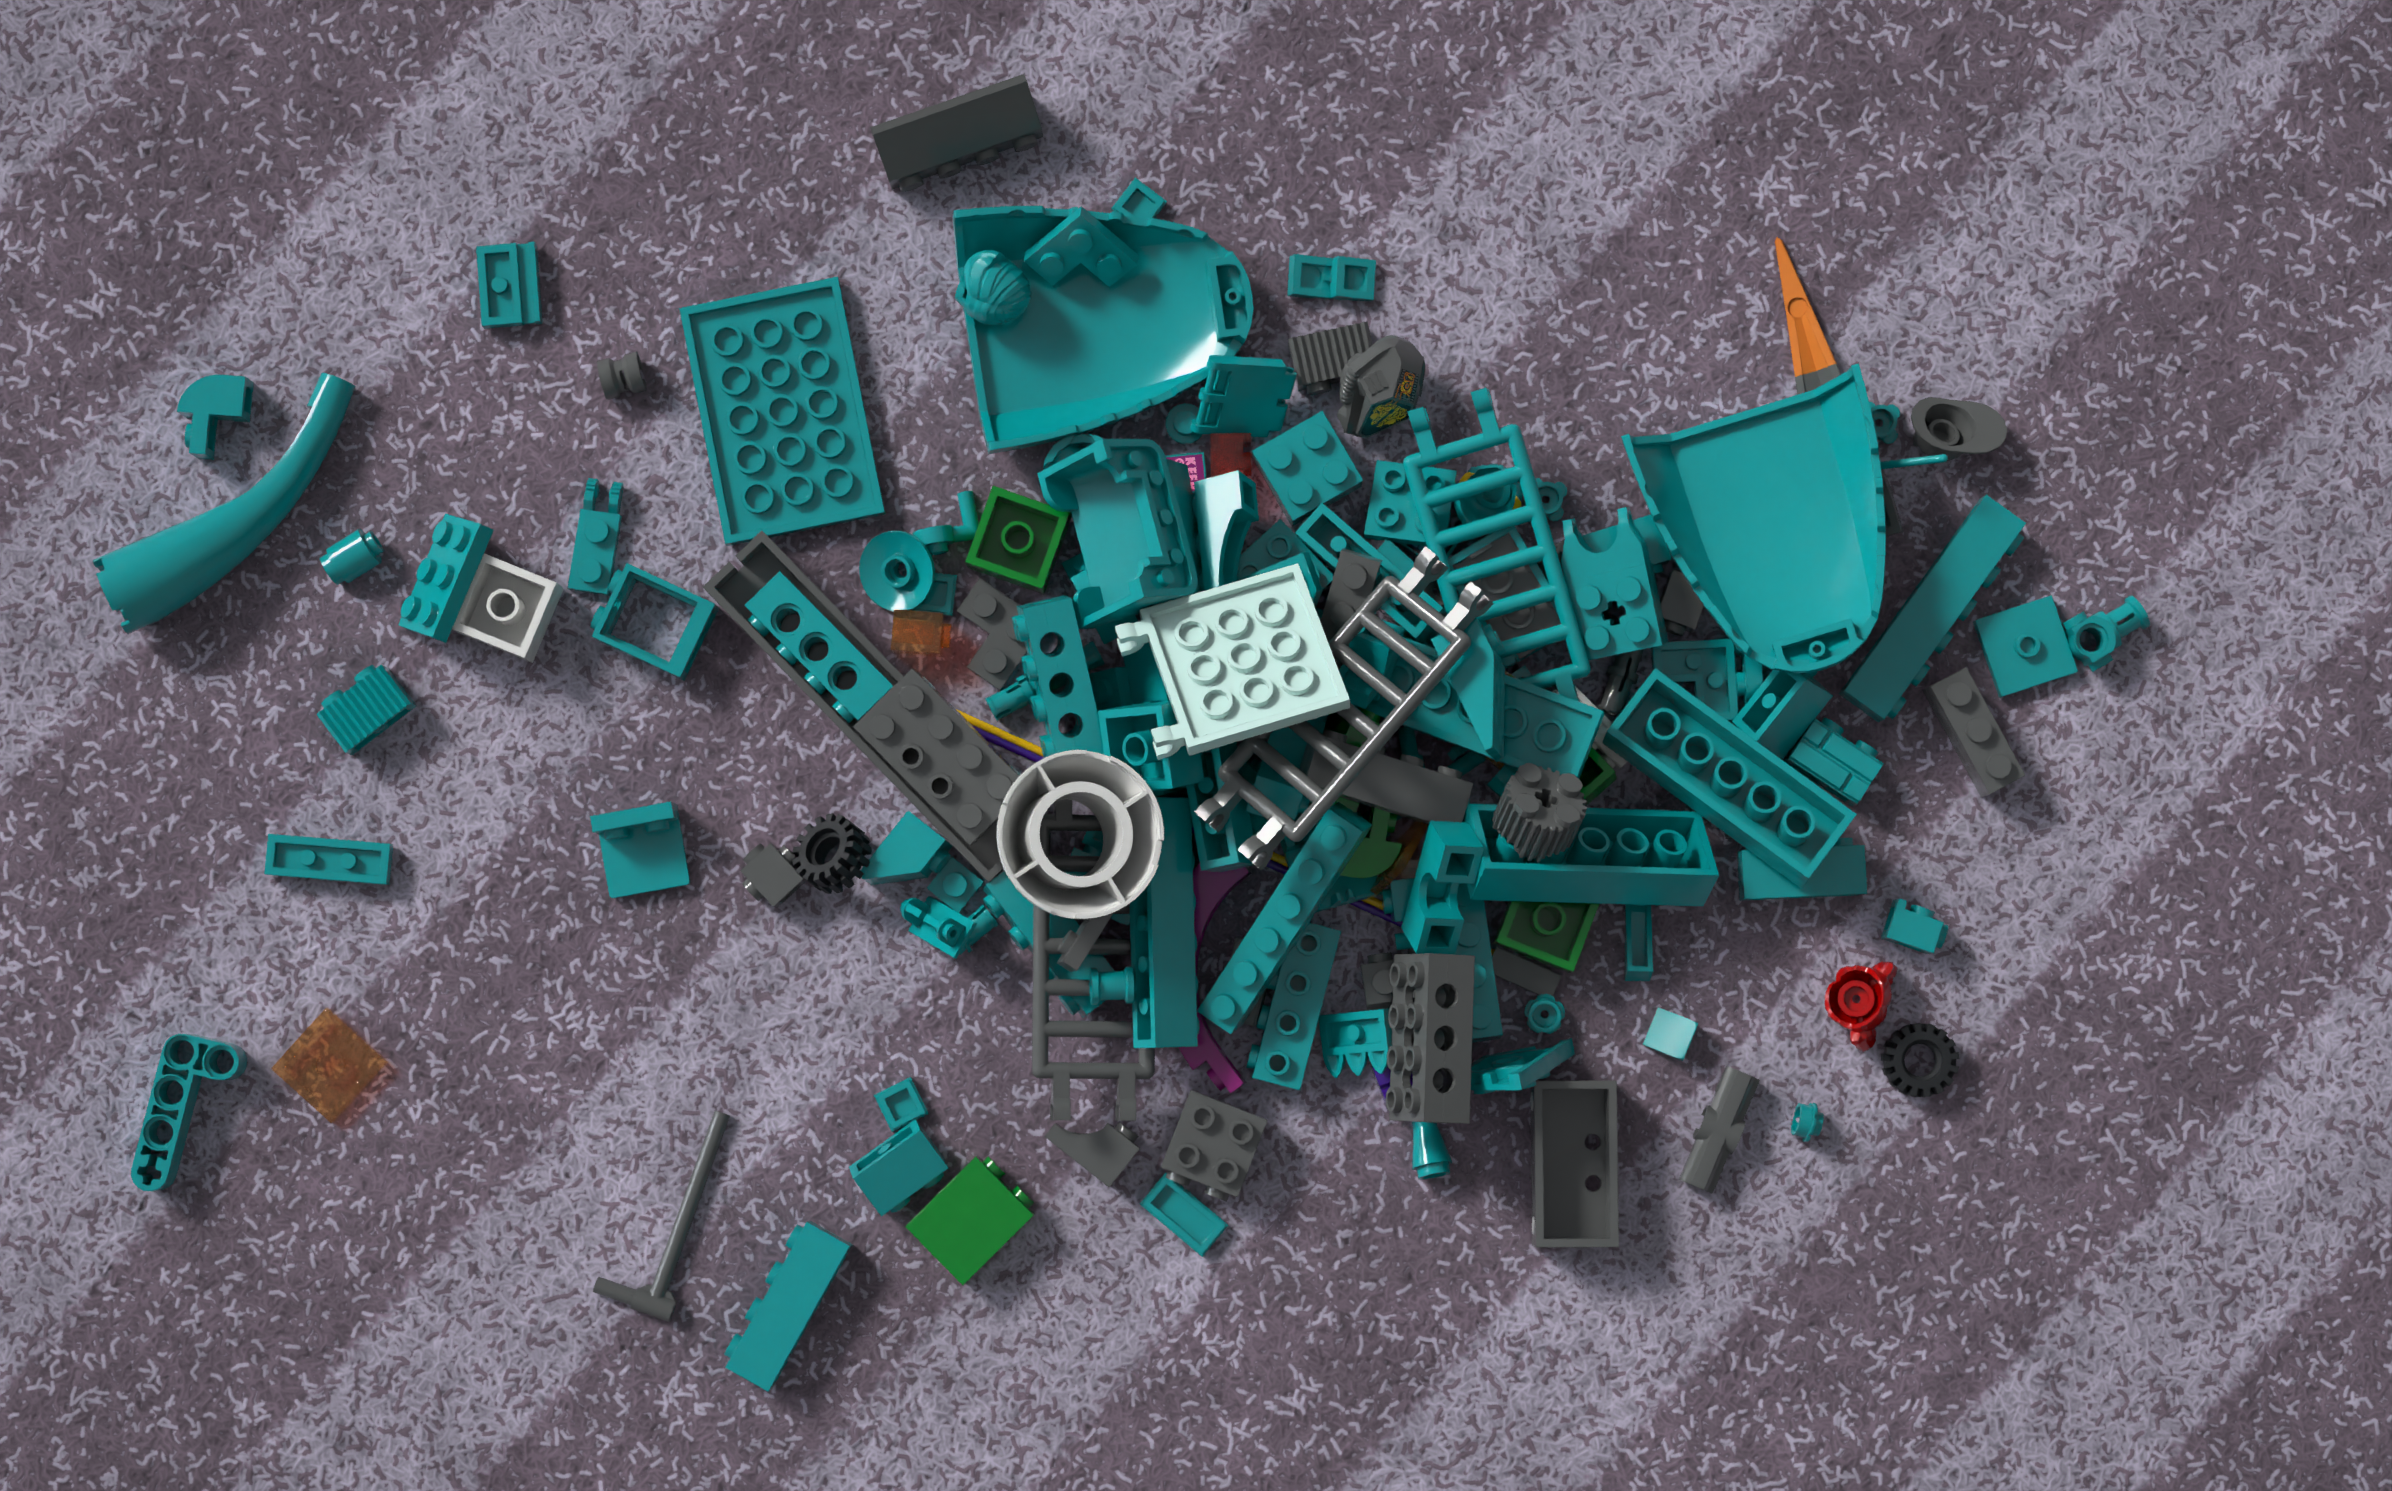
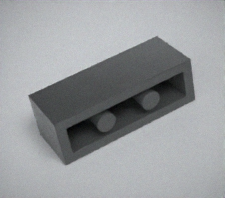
M1967 667L1922 690L1980 797L1990 795L2025 776L2023 769Z

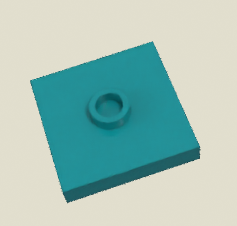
M2052 595L1973 621L1999 698L2078 672Z

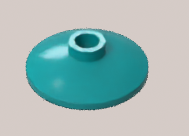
M895 530L875 536L866 545L860 558L859 574L865 592L874 603L886 610L901 612L913 609L926 600L934 584L935 568L932 556L921 540L910 533ZM901 562L906 566V576H902L898 571Z

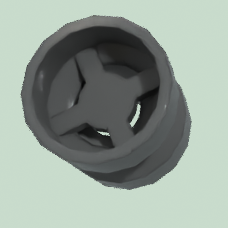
M637 351L625 354L620 360L613 361L610 358L597 361L601 386L607 400L619 398L621 393L631 391L634 394L647 391L646 381L641 377L640 370L643 368Z

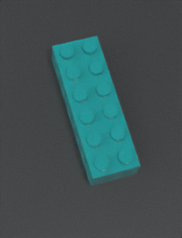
M1654 668L1606 731L1602 741L1609 749L1801 889L1857 815L1656 668Z
M1468 804L1462 821L1470 824L1484 846L1475 883L1467 884L1471 900L1704 906L1719 877L1702 816L1695 811L1587 808L1586 815L1571 847L1567 848L1564 853L1560 851L1557 856L1554 853L1551 857L1546 856L1545 859H1541L1540 863L1535 859L1528 861L1525 856L1520 858L1519 854L1515 851L1514 844H1508V838L1502 837L1496 829H1493L1494 822L1492 819L1497 804Z

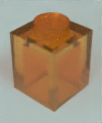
M894 609L891 651L893 653L942 657V649L950 648L952 624L945 623L943 613Z

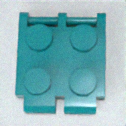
M1210 355L1207 361V367L1210 368L1205 387L1200 388L1198 398L1201 400L1196 419L1191 421L1190 430L1197 434L1268 437L1269 430H1282L1288 404H1285L1286 400L1284 399L1291 398L1297 376L1294 368L1286 367L1282 359Z

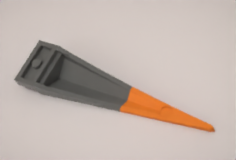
M1776 237L1775 246L1798 395L1816 389L1841 375V372L1783 240ZM1881 470L1886 537L1904 532L1893 497V490L1884 470Z

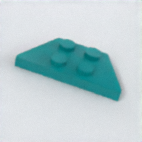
M1572 1038L1559 1040V1043L1551 1048L1536 1049L1535 1046L1479 1058L1471 1064V1090H1473L1474 1094H1485L1496 1090H1522L1536 1086V1080L1549 1077L1552 1069L1575 1054Z

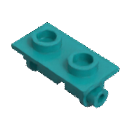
M930 896L927 897L925 902L918 898L906 899L900 906L902 917L912 923L908 930L909 932L957 959L977 923Z

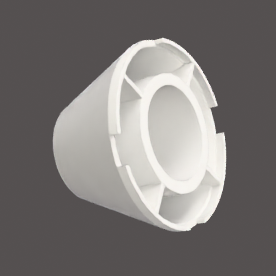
M1070 750L1041 759L1027 768L1016 779L1001 805L997 821L996 838L1003 868L1012 884L1023 897L1038 908L1053 915L1071 919H1089L1105 916L1120 910L1135 900L1148 886L1159 866L1157 864L1161 854L1162 841H1164V825L1160 807L1152 790L1145 780L1129 765L1113 756L1087 750ZM1057 799H1070L1085 805L1094 813L1101 825L1103 848L1100 858L1095 866L1083 876H1073L1057 869L1048 860L1040 842L1041 822L1047 809Z

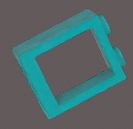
M626 563L623 571L618 569L610 581L608 591L612 594L606 607L600 606L590 625V628L594 629L592 637L599 642L685 681L719 607L713 602ZM636 581L695 608L670 662L611 635Z

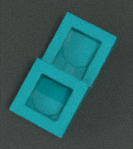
M1293 254L1289 257L1287 296L1373 301L1376 260L1344 256L1325 258Z

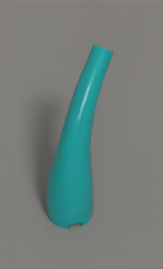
M321 373L307 404L311 411L296 439L277 464L249 491L198 516L93 560L94 566L101 571L96 575L112 611H121L126 620L121 623V627L127 634L163 619L194 600L247 558L273 532L300 499L324 461L344 419L356 387L355 385L339 377Z

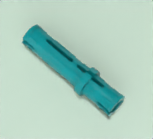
M1093 641L1083 646L1088 672L1105 664ZM1057 673L1051 678L1049 683L1051 692L1066 685V676L1064 673ZM1024 675L1016 678V683L985 698L997 722L1028 704L1031 706L1030 696L1037 695L1034 682L1026 681Z

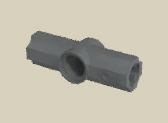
M1726 1066L1722 1073L1723 1075L1717 1084L1710 1105H1706L1701 1114L1704 1116L1700 1128H1696L1694 1131L1693 1139L1695 1141L1679 1177V1180L1709 1193H1713L1728 1155L1733 1154L1741 1139L1746 1123L1743 1119L1760 1081L1729 1066Z

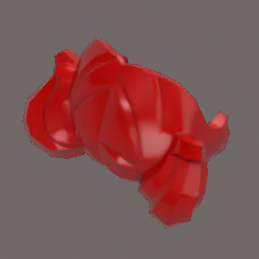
M1882 961L1872 968L1860 965L1843 967L1836 973V981L1829 984L1826 990L1824 1002L1829 1018L1841 1027L1850 1030L1851 1043L1863 1052L1868 1051L1874 1046L1877 1035L1875 1028L1886 1018L1887 1007L1892 999L1890 985H1892L1898 967L1893 962ZM1854 996L1860 997L1859 1003L1853 1002Z

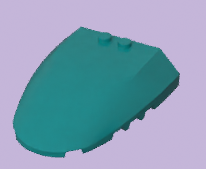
M1000 206L954 210L953 228L959 283L964 276L965 264L972 255L984 250H994L1002 253L1024 272V275L1029 280L1032 292L1030 304H1028L1021 316L1013 322L1005 323L1004 325L981 324L970 317L963 308L979 418L988 454L1062 440L1069 435H1079L1111 425L1146 411L1207 380L1210 369L1207 367L1208 357L1210 355L1235 356L1244 344L1252 324L1254 307L1250 281L1242 263L1233 251L1226 250L1210 238L1208 233L1194 227L1152 217L1145 219L1123 215L1122 212L1112 211L1110 213L1088 211L1139 255L1138 265L1109 287L1080 263L1052 286L1024 262V252L1079 207L1051 209L1044 208L1043 206ZM965 287V292H964V295H963L965 298H966V296H967V289H966V287Z
M1859 363L1851 365L1847 372L1814 390L1675 433L1638 437L1629 434L1621 436L1640 491L1670 554L1713 619L1735 646L1749 658L1773 670L1788 673H1811L1841 663L1867 640L1878 620L1883 602L1886 524L1883 479L1877 436Z

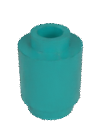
M359 528L327 548V554L320 557V561L324 570L336 585L344 581L350 583L382 563L379 554L383 553L384 549L372 531L366 534Z

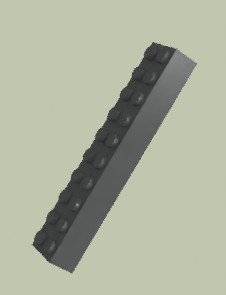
M763 531L759 532L735 555L744 566L737 571L728 562L703 588L961 855L990 882L1004 870L997 847V821L974 844L969 845L853 727L858 721L854 718L848 723L832 707L837 699L827 689L820 695L804 678L809 671L799 661L792 666L775 649L780 644L771 632L763 637L747 621L753 614L744 605L780 571L893 686L904 677ZM797 614L786 615L781 621V631L792 632L796 630L800 624V616ZM818 642L812 645L809 650V659L812 661L824 659L828 654V644ZM845 671L841 673L837 679V687L841 690L852 688L857 681L856 672ZM910 748L905 751L904 760L908 764H915L919 759V753L916 749ZM944 778L936 779L933 783L934 791L938 794H944L948 790V782Z

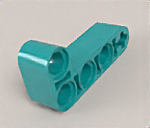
M176 1034L165 1042L131 1168V1178L139 1189L143 1191H159L168 1188L174 1183L202 1077L214 1080H233L239 1078L247 1067V1056L241 1047L195 1034ZM184 1041H188L194 1049L192 1059L186 1064L178 1057V1048ZM225 1050L230 1052L234 1059L233 1067L227 1073H223L217 1065L219 1055ZM174 1081L179 1082L183 1088V1097L176 1104L167 1095L168 1087ZM163 1121L168 1122L173 1129V1136L166 1144L161 1142L157 1136L158 1126ZM151 1149L155 1151H168V1155L159 1156V1154H151ZM148 1166H155L156 1170L161 1171V1177L153 1179V1176L147 1173Z

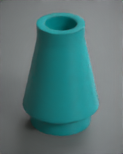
M1412 1122V1170H1417L1418 1179H1432L1450 1174L1449 1164L1452 1163V1159L1437 1123Z

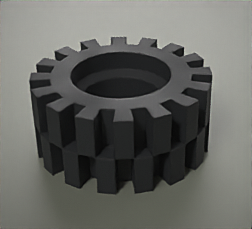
M831 813L826 815V820L821 816L815 818V827L809 823L804 828L808 832L804 837L799 834L796 839L801 843L800 847H793L792 852L797 856V858L792 859L793 866L797 868L795 871L798 875L818 890H822L827 894H831L832 890L836 893L843 892V884L848 888L855 885L852 878L856 876L861 879L864 875L860 871L861 866L868 867L870 860L865 856L872 854V848L867 845L870 843V839L865 835V832L844 816L839 814L835 816ZM840 843L835 856L824 864L829 851Z
M1916 1023L1902 1026L1901 1029L1895 1030L1891 1034V1038L1886 1040L1883 1046L1885 1047L1884 1053L1881 1054V1061H1883L1884 1068H1882L1883 1073L1888 1077L1890 1085L1905 1095L1930 1097L1931 1095L1939 1094L1944 1091L1946 1086L1952 1084L1954 1081L1952 1079L1953 1075L1958 1073L1959 1066H1956V1060L1960 1058L1959 1052H1955L1954 1046L1956 1044L1954 1040L1947 1037L1948 1033L1943 1029H1938L1932 1024ZM1916 1044H1923L1929 1047L1935 1057V1064L1931 1072L1921 1077L1911 1074L1907 1070L1904 1061L1907 1050Z

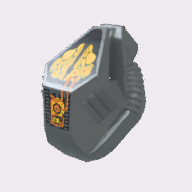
M1395 335L1383 337L1364 353L1354 354L1344 365L1341 372L1339 393L1341 403L1344 405L1337 413L1344 433L1360 438H1368L1409 419L1407 411L1416 409L1418 397H1421L1425 375L1424 357L1410 341Z

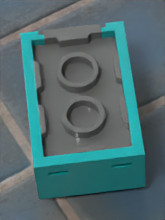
M1513 526L1490 533L1450 557L1448 562L1452 571L1523 550L1527 546L1516 527ZM1537 563L1472 582L1491 601L1549 585ZM1469 583L1456 586L1460 595ZM1554 600L1481 622L1483 626L1490 623L1501 641L1561 624ZM1543 647L1502 658L1505 670Z

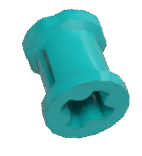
M1132 966L1125 967L1123 971L1099 972L1097 968H1090L1089 993L1091 1005H1098L1100 1000H1125L1126 1004L1133 1003L1134 975Z

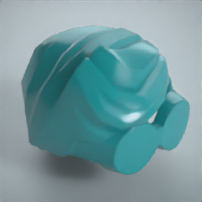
M984 250L975 253L967 260L964 267V276L957 287L955 299L966 310V313L979 323L996 326L1013 322L1019 318L1026 310L1028 304H1030L1032 292L1029 280L1024 275V272L1000 252ZM965 287H966V289H967V296H966V298L963 296V295H964V292H965Z

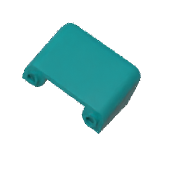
M1101 439L1037 473L1045 501L1056 511L1071 512L1091 586L1077 591L1073 596L1072 602L1078 629H1093L1138 614L1141 609L1185 597L1196 591L1198 586L1197 572L1169 467L1163 450L1156 442L1150 439Z

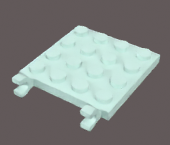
M1298 563L1141 609V621L1115 626L1118 636L1117 644L1122 657L1137 652L1143 647L1144 643L1149 642L1178 723L1151 729L1154 740L1153 747L1158 760L1175 754L1182 746H1186L1190 756L1350 708L1348 693Z

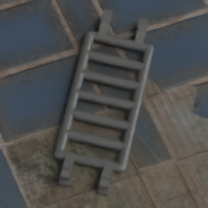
M1426 546L1416 557L1414 567L1401 582L1393 576L1384 578L1329 641L1334 659H1338L1394 705L1395 708L1379 726L1351 703L1350 708L1336 712L1367 738L1365 743L1351 758L1308 721L1288 726L1340 770L1325 789L1320 788L1265 741L1273 732L1271 731L1242 741L1218 770V776L1225 784L1213 798L1204 801L1196 809L1195 813L1218 833L1228 822L1230 812L1242 799L1264 816L1268 822L1255 836L1248 838L1237 849L1261 871L1270 861L1273 850L1285 836L1294 842H1300L1468 650L1471 645V638L1463 631L1476 617L1483 615L1494 604L1471 581L1462 591L1459 602L1446 617L1419 597L1430 582L1439 579L1448 569L1439 560V557ZM1390 596H1393L1451 643L1435 662L1375 615ZM1363 627L1423 674L1407 694L1348 647L1349 643ZM1254 753L1312 802L1296 822L1238 773Z
M1057 799L1054 802V814H1044L1041 822L1040 842L1048 860L1062 872H1089L1095 866L1100 856L1050 855L1051 831H1102L1101 825L1095 815L1072 814V800ZM1130 903L1113 914H1130ZM1033 904L1032 1074L1039 1079H1051L1050 1120H1071L1070 1079H1117L1115 1121H1136L1135 1081L1136 1079H1150L1155 1073V1048H1139L1138 1063L1048 1062L1049 1037L1133 1038V1021H1049V996H1090L1089 980L1049 979V954H1061L1057 949L1064 938H1050V913ZM1097 938L1087 955H1131L1130 939Z

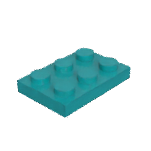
M449 514L444 515L443 520L434 529L432 535L433 544L428 556L420 563L417 569V581L414 589L401 607V619L398 626L444 643L447 642L492 536L493 529Z

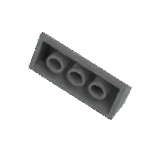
M1025 74L870 127L892 190L900 187L901 192L911 191L922 186L924 178L938 174L940 179L954 176L962 171V165L976 161L977 165L991 163L1000 158L999 152L1013 147L1015 152L1026 151L1038 144L1036 139L1043 137L1042 127Z

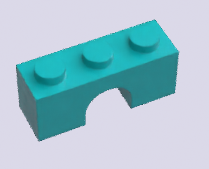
M1433 820L1429 822L1401 926L1416 954L1455 955L1464 923V918L1459 911L1457 903L1459 883H1475L1484 851V846L1469 823Z

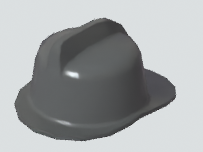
M1928 397L1920 400L1912 409L1911 421L1915 430L1913 445L1920 447L1922 452L1928 456L1946 454L1948 456L1947 461L1958 458L1963 453L1985 454L1998 449L2006 439L2007 427L2004 419L1996 410L1985 404Z

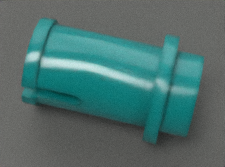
M983 904L968 917L977 925L971 933L968 942L961 950L960 955L966 950L970 953L972 951L970 947L999 925Z

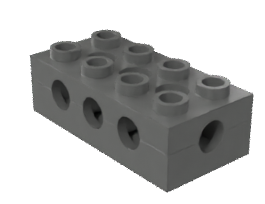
M1433 953L1394 955V963L1391 965L1389 974L1390 983L1393 986V1004L1390 1006L1388 1013V1022L1392 1028V1046L1389 1047L1387 1052V1065L1391 1072L1390 1088L1387 1090L1385 1099L1386 1108L1389 1111V1120L1470 1124L1474 955ZM1414 990H1415V1002H1413V991H1414ZM1414 1031V1043L1412 1044L1411 1035ZM1411 1073L1413 1074L1412 1086L1410 1084Z

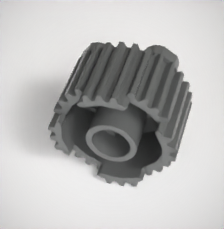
M1532 763L1519 766L1515 775L1510 777L1493 814V829H1496L1502 837H1507V843L1514 844L1515 851L1519 854V857L1523 858L1525 856L1528 861L1535 859L1540 863L1541 859H1545L1546 856L1551 857L1553 853L1556 856L1559 855L1560 851L1564 853L1567 848L1571 847L1586 815L1587 807L1585 805L1587 801L1583 799L1584 793L1580 792L1583 786L1582 782L1574 774L1564 773L1560 775L1557 770L1555 772H1552L1551 768L1544 770L1542 766L1538 767Z

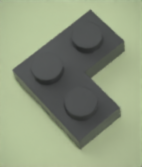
M979 578L957 609L959 614L989 634L967 668L1001 691L1021 663V657L1027 654L1025 642L1017 641L1012 623V617L1018 615L1016 606L1020 605Z

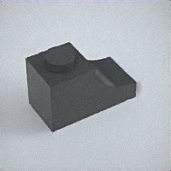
M1120 1121L1115 1127L1107 1123L1102 1130L1093 1133L1069 1131L1055 1123L1044 1136L1108 1187L1112 1185L1140 1149L1134 1143L1139 1136Z

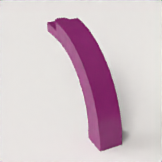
M1199 863L1193 870V892L1196 897V907L1194 910V933L1197 938V949L1195 952L1196 976L1198 973L1201 944L1206 929L1214 913L1227 895L1246 877L1252 874L1248 867L1225 872L1201 871ZM1198 991L1196 993L1197 1010L1201 1005ZM1197 1012L1199 1020L1198 1046L1178 1048L1192 1070L1198 1069L1207 1062L1211 1068L1206 1073L1220 1091L1227 1088L1230 1093H1233L1247 1082L1217 1043L1206 1022L1205 1016Z

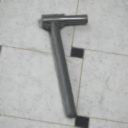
M714 1111L653 1284H647L641 1288L638 1287L636 1290L598 1277L593 1288L594 1293L631 1305L630 1309L667 1322L671 1321L677 1301L673 1293L668 1291L730 1115Z

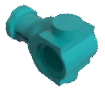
M2133 595L2126 597L2124 604L2107 614L2099 611L2087 617L2085 612L2082 611L2062 623L2066 628L2064 632L2073 658L2080 660L2084 667L2088 665L2092 672L2114 660L2110 652L2122 645L2121 638L2139 627L2146 629L2150 626L2145 609ZM2125 617H2128L2127 621L2123 622L2120 625H2117L2118 621L2122 620ZM2083 631L2092 633L2096 639V648L2093 652L2084 650L2080 644V635Z

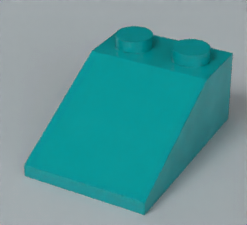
M1476 617L1463 631L1471 638L1470 647L1447 674L1484 750L1498 762L1504 758L1505 666L1500 656L1506 653V650L1490 623L1483 626ZM1441 635L1431 639L1439 656L1451 644Z

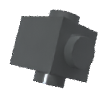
M771 843L765 848L762 844L757 845L744 857L743 861L747 865L740 870L747 878L742 885L757 901L765 897L775 908H778L806 880L795 871L796 868L793 866L792 859L797 857L785 845L780 849H777Z

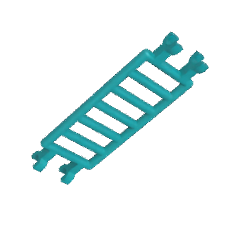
M1487 388L1470 392L1483 433L1438 447L1434 439L1427 409L1420 407L1407 411L1420 452L1406 456L1403 466L1427 548L1439 557V560L1448 567L1447 571L1437 579L1446 614L1459 602L1456 586L1542 561L1549 585L1492 601L1494 604L1477 619L1482 622L1554 600L1561 624L1501 641L1506 653L1501 655L1500 658L1566 640L1572 664L1519 680L1543 689L1557 685L1559 695L1580 702L1573 680L1588 676L1591 668L1521 428L1516 424L1499 427L1491 394ZM1508 442L1514 462L1513 467L1428 492L1421 468ZM1517 482L1520 483L1526 506L1439 531L1433 511L1434 507ZM1531 521L1537 541L1536 546L1451 571L1444 547Z

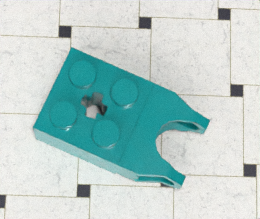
M1630 507L1617 509L1619 520L1617 537L1614 544L1606 551L1592 549L1585 542L1583 535L1578 530L1575 518L1562 521L1565 541L1561 564L1588 660L1652 648L1669 642L1647 542L1634 524ZM1612 601H1617V606H1624L1626 614L1619 619L1620 623L1609 616L1608 609L1612 608Z

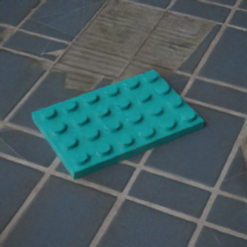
M833 277L679 308L725 545L730 546L750 542L761 531L770 538L885 515L839 278Z

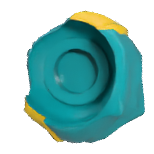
M1501 464L1471 467L1461 477L1459 483L1507 468ZM1517 482L1454 501V507L1462 524H1466L1520 508L1523 494L1521 486Z

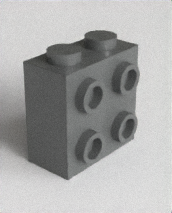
M1190 1090L1161 1168L1168 1170L1166 1178L1188 1187L1192 1179L1207 1185L1204 1193L1226 1202L1229 1195L1238 1197L1268 1120Z

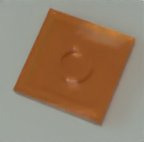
M326 1007L271 1069L330 1123H334L384 1068L388 1061L330 1008Z

